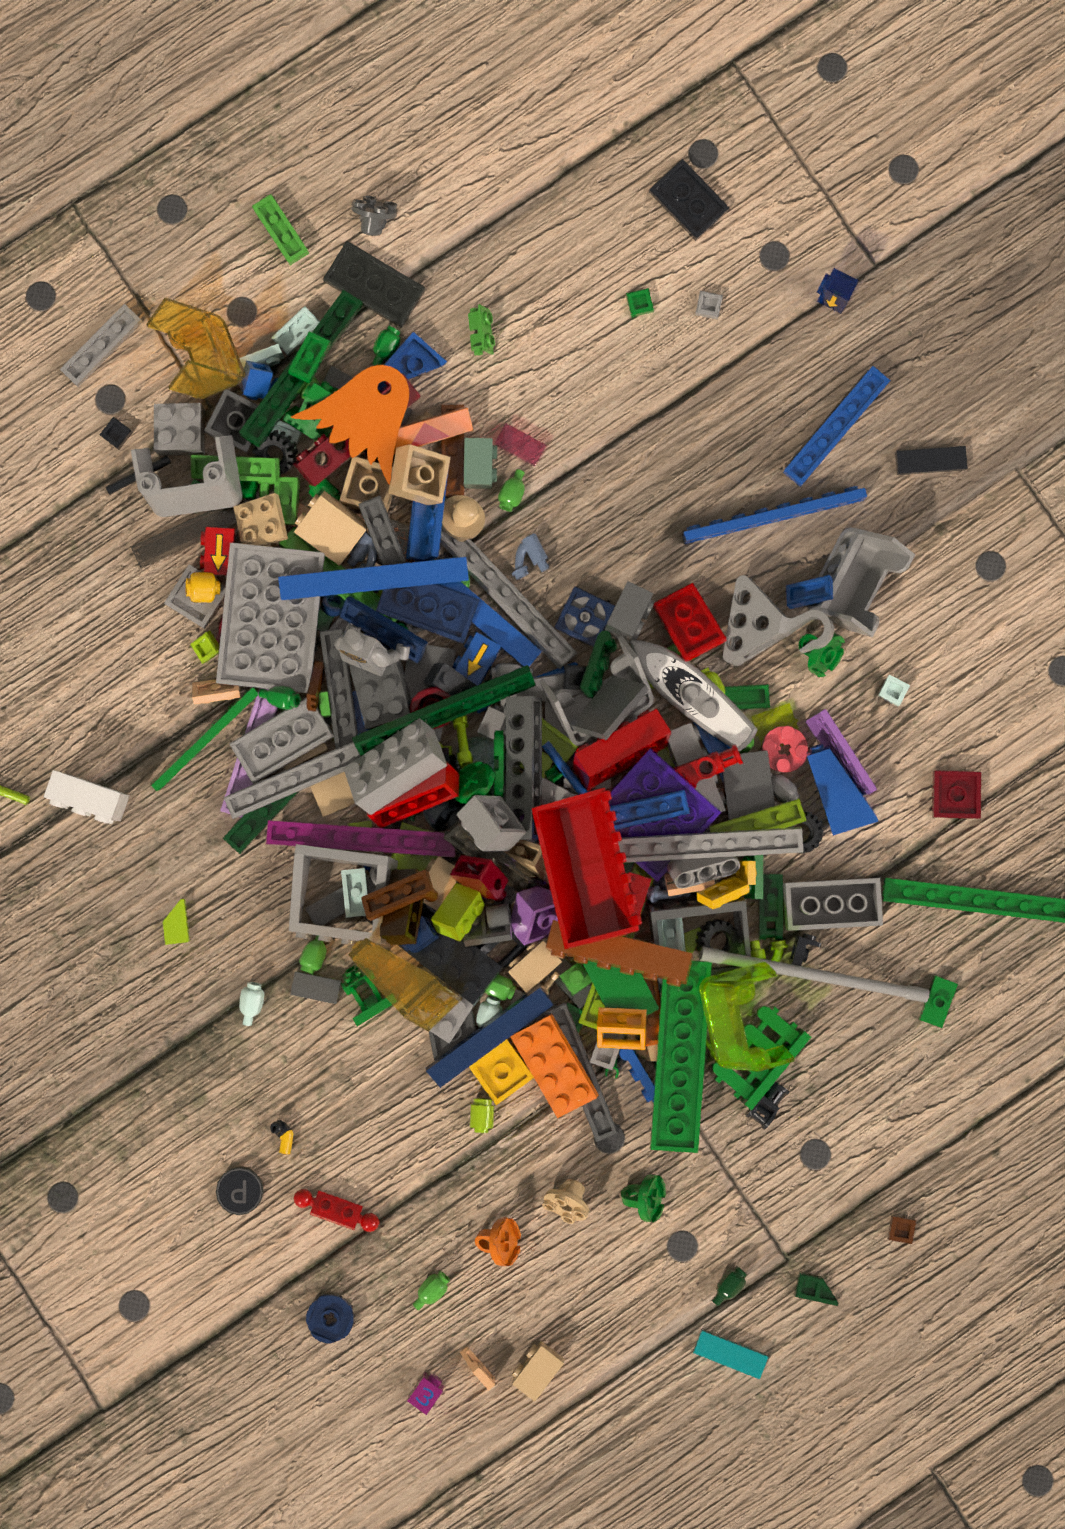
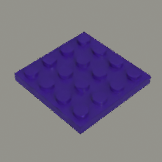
M651 748L610 792L612 799L608 801L609 806L685 789L690 814L615 830L616 832L620 831L621 837L703 833L719 816L721 811ZM671 860L636 863L658 882L668 871L667 865Z

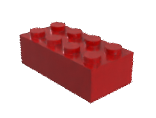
M657 708L651 712L646 710L639 714L635 721L631 723L626 721L619 725L617 731L613 732L607 740L597 738V742L591 745L584 744L579 747L574 756L572 769L585 789L589 791L634 766L650 748L655 753L666 748L671 730Z

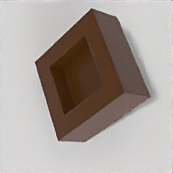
M891 1215L887 1239L912 1244L916 1220Z

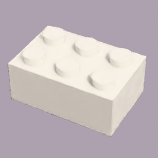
M55 770L52 772L44 794V798L50 799L49 804L66 809L71 806L74 813L89 817L91 814H94L95 820L113 824V821L121 822L130 796Z

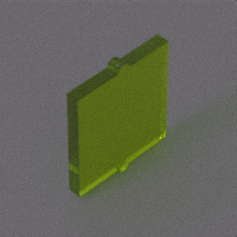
M790 703L751 716L753 724L757 728L755 736L759 738L761 746L766 734L774 728L790 726L799 730L797 725L798 719H795Z

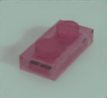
M505 423L495 441V445L534 467L546 448L544 443Z

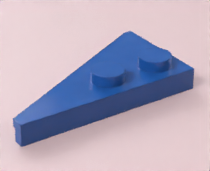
M413 332L385 365L397 369L410 380L444 366L447 361ZM385 381L378 384L377 389L379 391L386 386Z

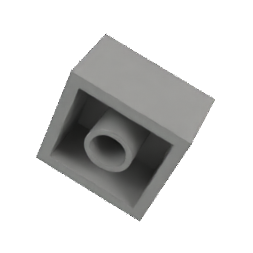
M201 403L154 404V451L159 456L205 455V409Z
M475 795L457 813V816L462 821L461 825L472 835L475 845L482 851H509L527 833L501 796Z

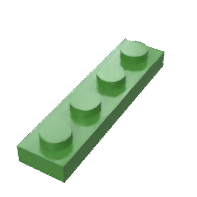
M191 455V478L204 479V467L208 463L219 461L218 455ZM236 456L240 481L280 482L279 458Z

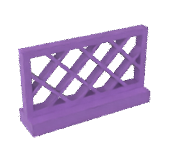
M826 709L805 721L818 743L824 744V747L828 745L831 747L863 795L871 794L877 790Z

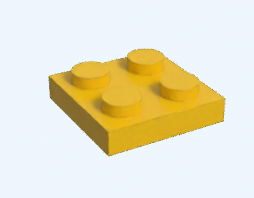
M508 1039L469 1067L495 1105H498L534 1078Z

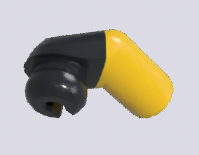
M277 1120L271 1124L270 1130L281 1140L279 1153L291 1154L293 1131L284 1121Z

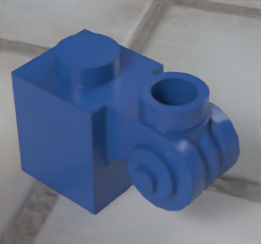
M246 360L239 386L245 397L252 400L264 399L278 379L275 378L271 382L273 372L269 365Z

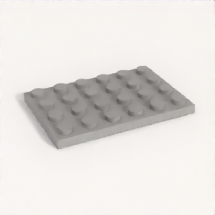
M230 543L216 683L266 689L275 686H286L294 689L295 692L307 693L314 664L320 596L281 600L278 577L323 572L325 553Z

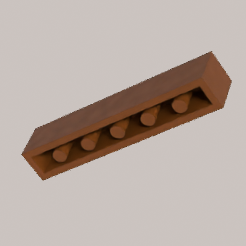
M555 920L552 921L546 949L551 952V956L564 959L566 955L574 957L573 961L587 964L588 961L597 963V967L610 970L612 966L620 968V972L633 976L634 972L644 974L643 978L657 981V978L667 980V984L680 987L681 983L687 985L693 961L692 953L622 936L564 949L559 923Z

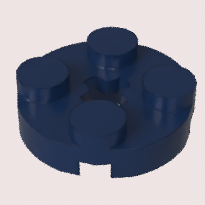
M338 1294L320 1295L311 1303L306 1314V1323L312 1336L316 1340L327 1344L335 1343L342 1338L344 1339L353 1327V1306ZM330 1312L334 1313L337 1321L327 1324V1319L324 1318V1315H329Z

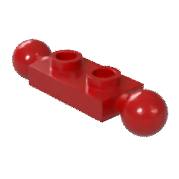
M300 1189L294 1194L293 1200L295 1205L299 1208L311 1206L310 1215L351 1230H355L357 1223L361 1224L362 1229L367 1232H373L379 1226V1218L374 1213L360 1214L363 1208L361 1205L319 1190L316 1198L312 1197L311 1192L307 1189Z

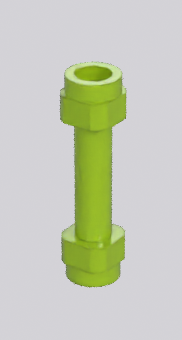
M466 715L452 720L454 728L457 729L459 745L457 759L461 768L473 763V756L468 748L466 734L468 720Z

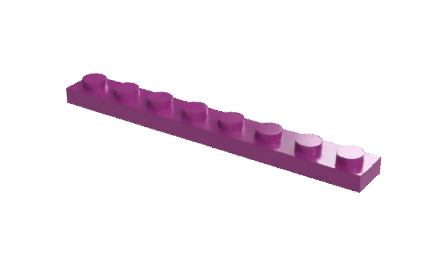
M268 820L266 844L296 846L298 844L330 849L455 857V848L450 843L447 833Z

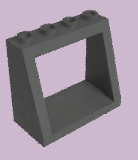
M691 892L689 897L682 896L675 899L658 900L656 904L647 900L652 944L659 945L657 920L733 912L734 926L741 937L739 939L741 947L737 948L738 954L751 957L747 908L744 896L727 902L716 909H711L698 902L697 892ZM739 966L711 968L710 988L718 989L728 984L743 986L747 982H753L752 969ZM657 978L658 989H659V993H660V992H661L662 979H661V978Z

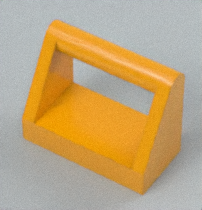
M599 1007L597 1020L598 1048L645 1050L646 1010ZM603 1033L639 1034L640 1040L603 1038Z

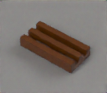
M316 661L313 666L307 691L308 711L316 712L318 694L321 692L324 679V662Z

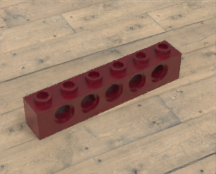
M402 374L406 379L409 387V401L407 405L408 408L416 400H418L421 397V395L413 387V385L406 378V376ZM387 381L384 382L386 386L379 391L380 394L386 395L391 391V384ZM331 432L327 436L322 434L313 442L315 444L313 448L309 451L304 449L296 456L297 461L293 465L311 486H316L351 457L349 452L350 438L343 441V446L340 450H336L333 443H329ZM318 452H323L326 457L322 465H318L315 461V456Z

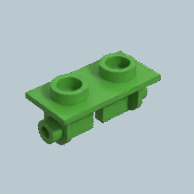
M479 304L478 308H471L470 313H468L469 330H478V333L470 335L471 351L474 352L475 356L483 355V351L494 355L495 339L491 331V324L493 323L492 313L488 308Z

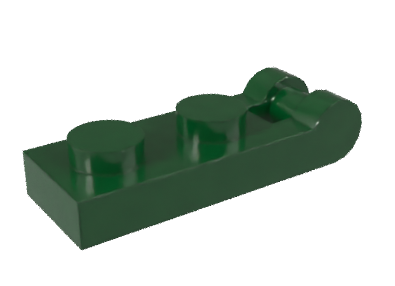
M606 630L601 631L597 636L580 685V689L586 698L593 699L602 688V678L604 672L609 667L610 654L617 649V643L612 638L610 632Z
M763 874V899H758L759 940H766V938L783 940V874ZM767 921H775V928H767Z

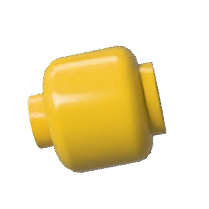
M193 572L190 578H186V596H189L192 602L211 603L214 601L215 595H220V581H215L213 573Z

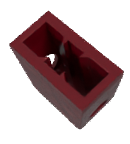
M460 856L450 873L451 877L461 885L479 891L483 898L494 899L496 902H500L506 897L504 888L508 883V879L493 861L484 858Z

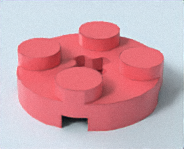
M790 726L777 727L769 731L763 738L761 751L768 750L770 769L781 773L792 772L800 768L806 760V752H809L808 743L804 735L799 730ZM781 743L790 746V754L788 756L785 753L779 754L778 751L781 749L779 745Z

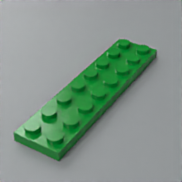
M693 960L687 985L681 983L680 987L672 986L666 983L667 980L662 979L650 1150L698 1153L711 962Z

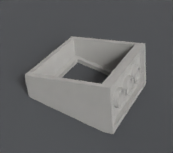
M296 844L289 931L295 932V937L309 939L310 935H317L320 941L332 942L333 938L341 939V944L355 945V942L359 941L364 942V947L378 949L379 944L386 945V941L380 937V925L383 916L373 920L372 933L301 923L311 859L377 868L376 890L389 885L391 871L397 869L398 861L388 856Z

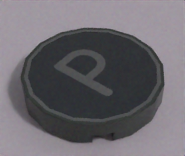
M241 1166L231 1168L219 1179L216 1188L217 1201L221 1207L230 1214L235 1215L248 1214L256 1209L264 1193L261 1178L252 1169Z

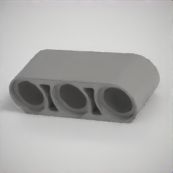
M736 856L671 860L667 865L668 872L675 885L681 889L733 875L740 868V863Z

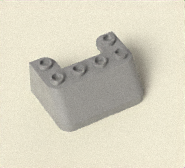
M852 527L847 528L840 534L818 576L830 575L832 577L833 599L806 606L810 610L823 612L833 623L848 631L873 637L879 626V617L873 612H869L868 609L887 572L902 573L906 571L915 554L894 537Z

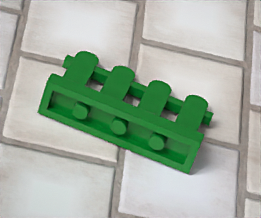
M760 1006L757 1009V1016L762 1020L759 1025L755 1027L752 1024H746L742 1028V1034L747 1038L741 1046L736 1042L728 1044L727 1052L732 1058L727 1064L720 1060L712 1064V1071L717 1075L714 1079L718 1083L723 1080L735 1090L733 1095L737 1099L742 1096L743 1098L740 1101L750 1110L757 1105L811 1039V1036L801 1028L796 1031L795 1029L798 1025L793 1021L789 1025L778 1016L779 1009L775 1006L772 1009L767 1006ZM767 1025L780 1035L775 1043L762 1033ZM787 1041L788 1043L781 1049L782 1044ZM752 1043L765 1053L760 1061L747 1051ZM772 1059L773 1061L766 1067L765 1065ZM737 1062L750 1072L745 1079L732 1070ZM755 1077H757L758 1079L751 1086L750 1083L755 1079Z

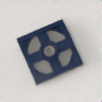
M574 586L554 629L594 647L597 636L601 631L605 630L615 605Z

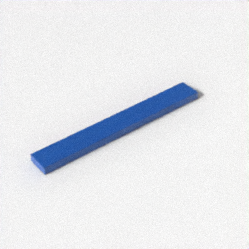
M467 557L280 576L278 580L281 600L468 581L469 575Z

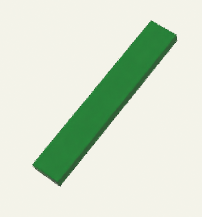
M248 687L241 694L240 698H237L150 782L151 786L156 791L164 787L258 696V691L254 687Z

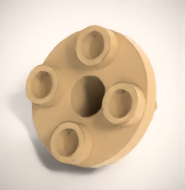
M457 495L448 498L444 504L443 530L460 542L476 537L485 524V514L482 507L474 499L467 496Z
M567 1179L558 1189H550L544 1196L543 1208L560 1215L561 1219L568 1224L585 1220L590 1212L588 1205L582 1198L585 1187L577 1180Z

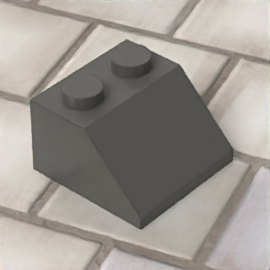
M225 389L204 433L213 438L232 435L234 447L247 452L251 442L241 437L239 431L258 405Z

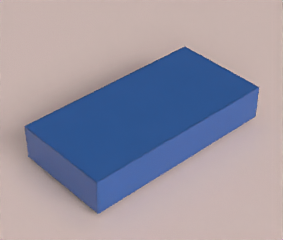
M827 575L786 585L787 607L793 609L832 600V577Z

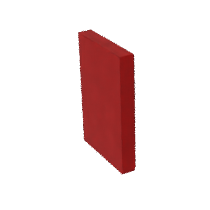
M693 582L654 603L653 609L685 661H690L727 641L726 636Z

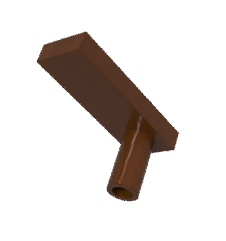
M422 870L361 897L367 919L372 921L423 898L428 902H434L438 898V891L433 888L429 872Z

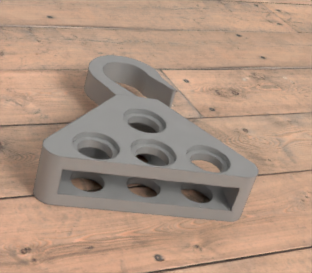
M741 575L737 578L723 659L734 666H740L814 619H819L823 622V634L799 651L806 653L814 649H820L831 641L834 634V625L826 614L818 610H809L794 618H787L752 579ZM750 593V600L743 604L744 596ZM746 616V623L743 626H739L740 619ZM768 619V626L761 629L762 621ZM742 639V646L739 649H735V643Z

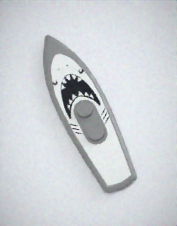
M631 640V647L639 658L646 678L672 706L731 748L733 744H736L738 750L741 751L750 744L757 732V728L703 672L667 648L646 641Z

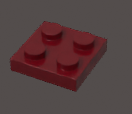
M933 771L932 818L981 819V772Z

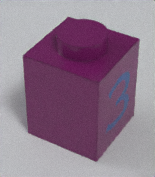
M424 1372L408 1395L407 1402L427 1415L443 1392L444 1385L441 1384L442 1380L433 1373L429 1375Z

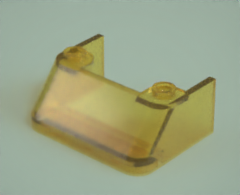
M166 297L163 299L146 325L148 328L167 333L171 345L176 349L186 350L190 357V360L186 361L168 386L169 390L190 395L194 398L204 399L239 385L245 378V371L226 322L215 313Z

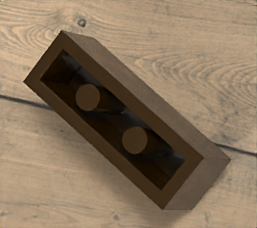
M417 868L394 869L391 871L389 885L420 871ZM424 898L384 915L380 925V937L390 945L416 944Z

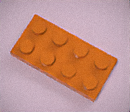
M552 1013L511 1036L513 1043L557 1118L599 1096Z

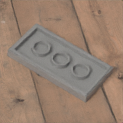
M305 698L297 708L293 707L291 710L283 711L229 744L250 780L255 784L333 738L334 735L318 708L316 712L308 711L307 698Z

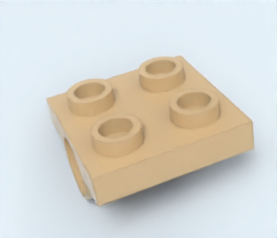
M272 493L234 507L241 544L277 547L280 541L288 539L278 494Z

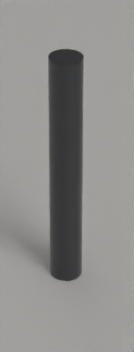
M168 455L152 462L153 472L171 464ZM135 472L106 486L109 495L136 482Z

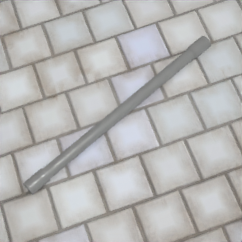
M702 946L700 950V961L728 964L894 995L924 1003L929 999V989L911 985L904 986L729 953Z

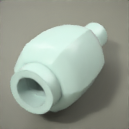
M248 982L247 987H244L241 991L239 1008L244 1015L243 1025L252 1026L253 1017L258 1015L262 1009L264 992L261 989L262 984Z
M487 997V1000L480 1004L476 1019L479 1028L502 1012L501 1000Z

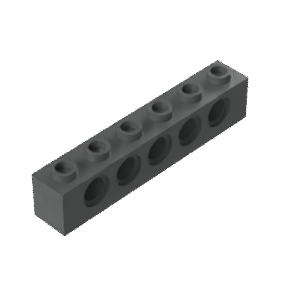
M535 696L506 697L504 714L506 716V727L504 729V737L506 739V750L504 752V761L506 763V774L504 776L506 798L504 801L527 831L520 840H539L531 808L542 805V698ZM521 716L524 717V724L522 726L519 722ZM523 739L524 748L521 750L519 745L520 741ZM523 763L524 771L521 774L519 768L520 765ZM521 787L524 788L523 797H521L519 793ZM521 811L524 812L523 821L519 817Z

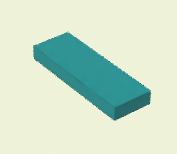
M703 1329L700 1331L693 1350L694 1354L757 1379L761 1378L768 1360V1355Z

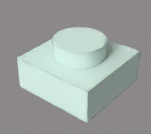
M888 675L877 696L898 707L910 685Z

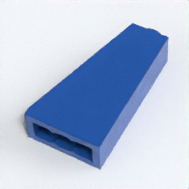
M824 744L811 747V751L806 753L833 836L879 822L876 812L829 745L824 747Z

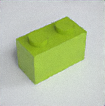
M456 883L431 919L437 933L461 942L465 934L469 933L477 916L483 912L485 904L480 892Z

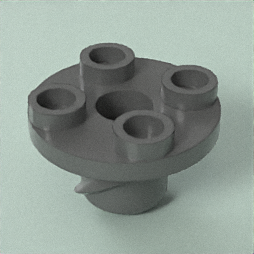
M363 196L362 200H353L351 210L361 215L359 219L361 221V231L364 234L378 236L382 234V230L386 226V219L397 217L396 203L385 201L384 203L377 202L376 197Z

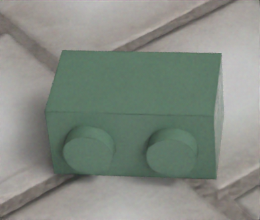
M465 438L464 488L492 489V482H497V468H493V459H497V445H493V438Z

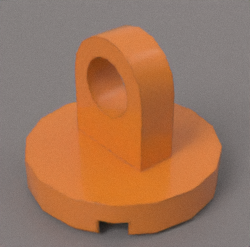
M499 1218L493 1224L492 1229H482L479 1231L475 1238V1244L481 1251L490 1253L496 1265L511 1266L517 1260L520 1253V1246H517L518 1239H521L519 1226L514 1219Z

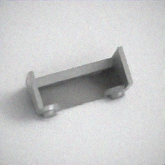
M232 435L215 437L219 461L208 463L204 467V483L162 489L160 478L153 472L150 449L131 450L138 490L157 516L168 517L237 506L241 502L242 491Z
M620 636L618 639L624 654L612 662V676L646 684L649 689L622 721L623 723L648 709L654 701V696L638 656L624 637ZM611 677L602 681V687ZM540 680L545 695L571 742L579 746L596 738L574 731L570 725L592 699L586 698L583 692L573 697L566 689L553 693L545 680Z

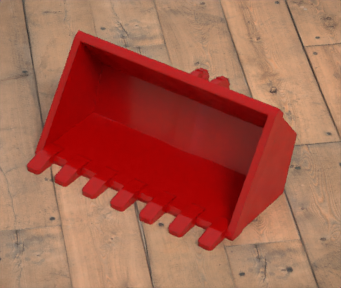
M605 788L531 808L564 949L625 936L639 931L638 925L642 924L640 914H635L633 904L637 903L634 893L630 894L628 884L632 882L630 873H625L623 865L627 861L625 852H620L618 844L622 840L620 831H615L613 823L617 820L615 811H610L608 801L612 799L610 790H605Z

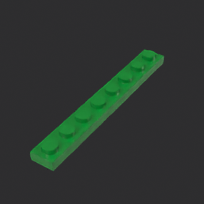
M884 878L882 901L1065 923V899Z

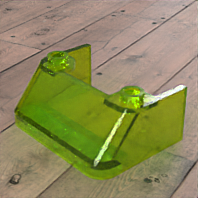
M766 962L705 978L700 984L699 991L714 1058L722 1068L763 1071L795 1061L794 1056L784 1045L767 1050L762 1047L748 1048L739 1006L747 1004L754 999L756 993L754 982L777 976L776 971Z

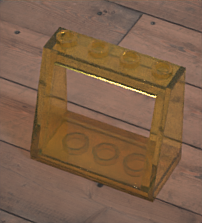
M367 938L356 942L351 948L352 951L348 954L404 1018L428 1032L463 999L455 990L436 977Z

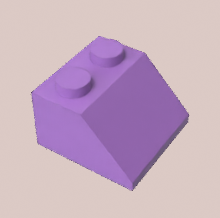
M536 886L518 892L511 915L512 932L523 945L549 937L552 921H558L551 890Z

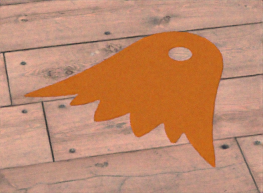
M386 365L371 366L357 374L347 384L321 402L291 416V418L301 420L322 419L317 425V429L334 425L329 443H338L350 438L349 452L352 458L358 456L367 448L369 464L372 465L376 457H378L383 475L390 485L394 449L409 401V387L406 379L397 369ZM387 381L391 384L389 394L383 395L379 393L377 387L380 382Z

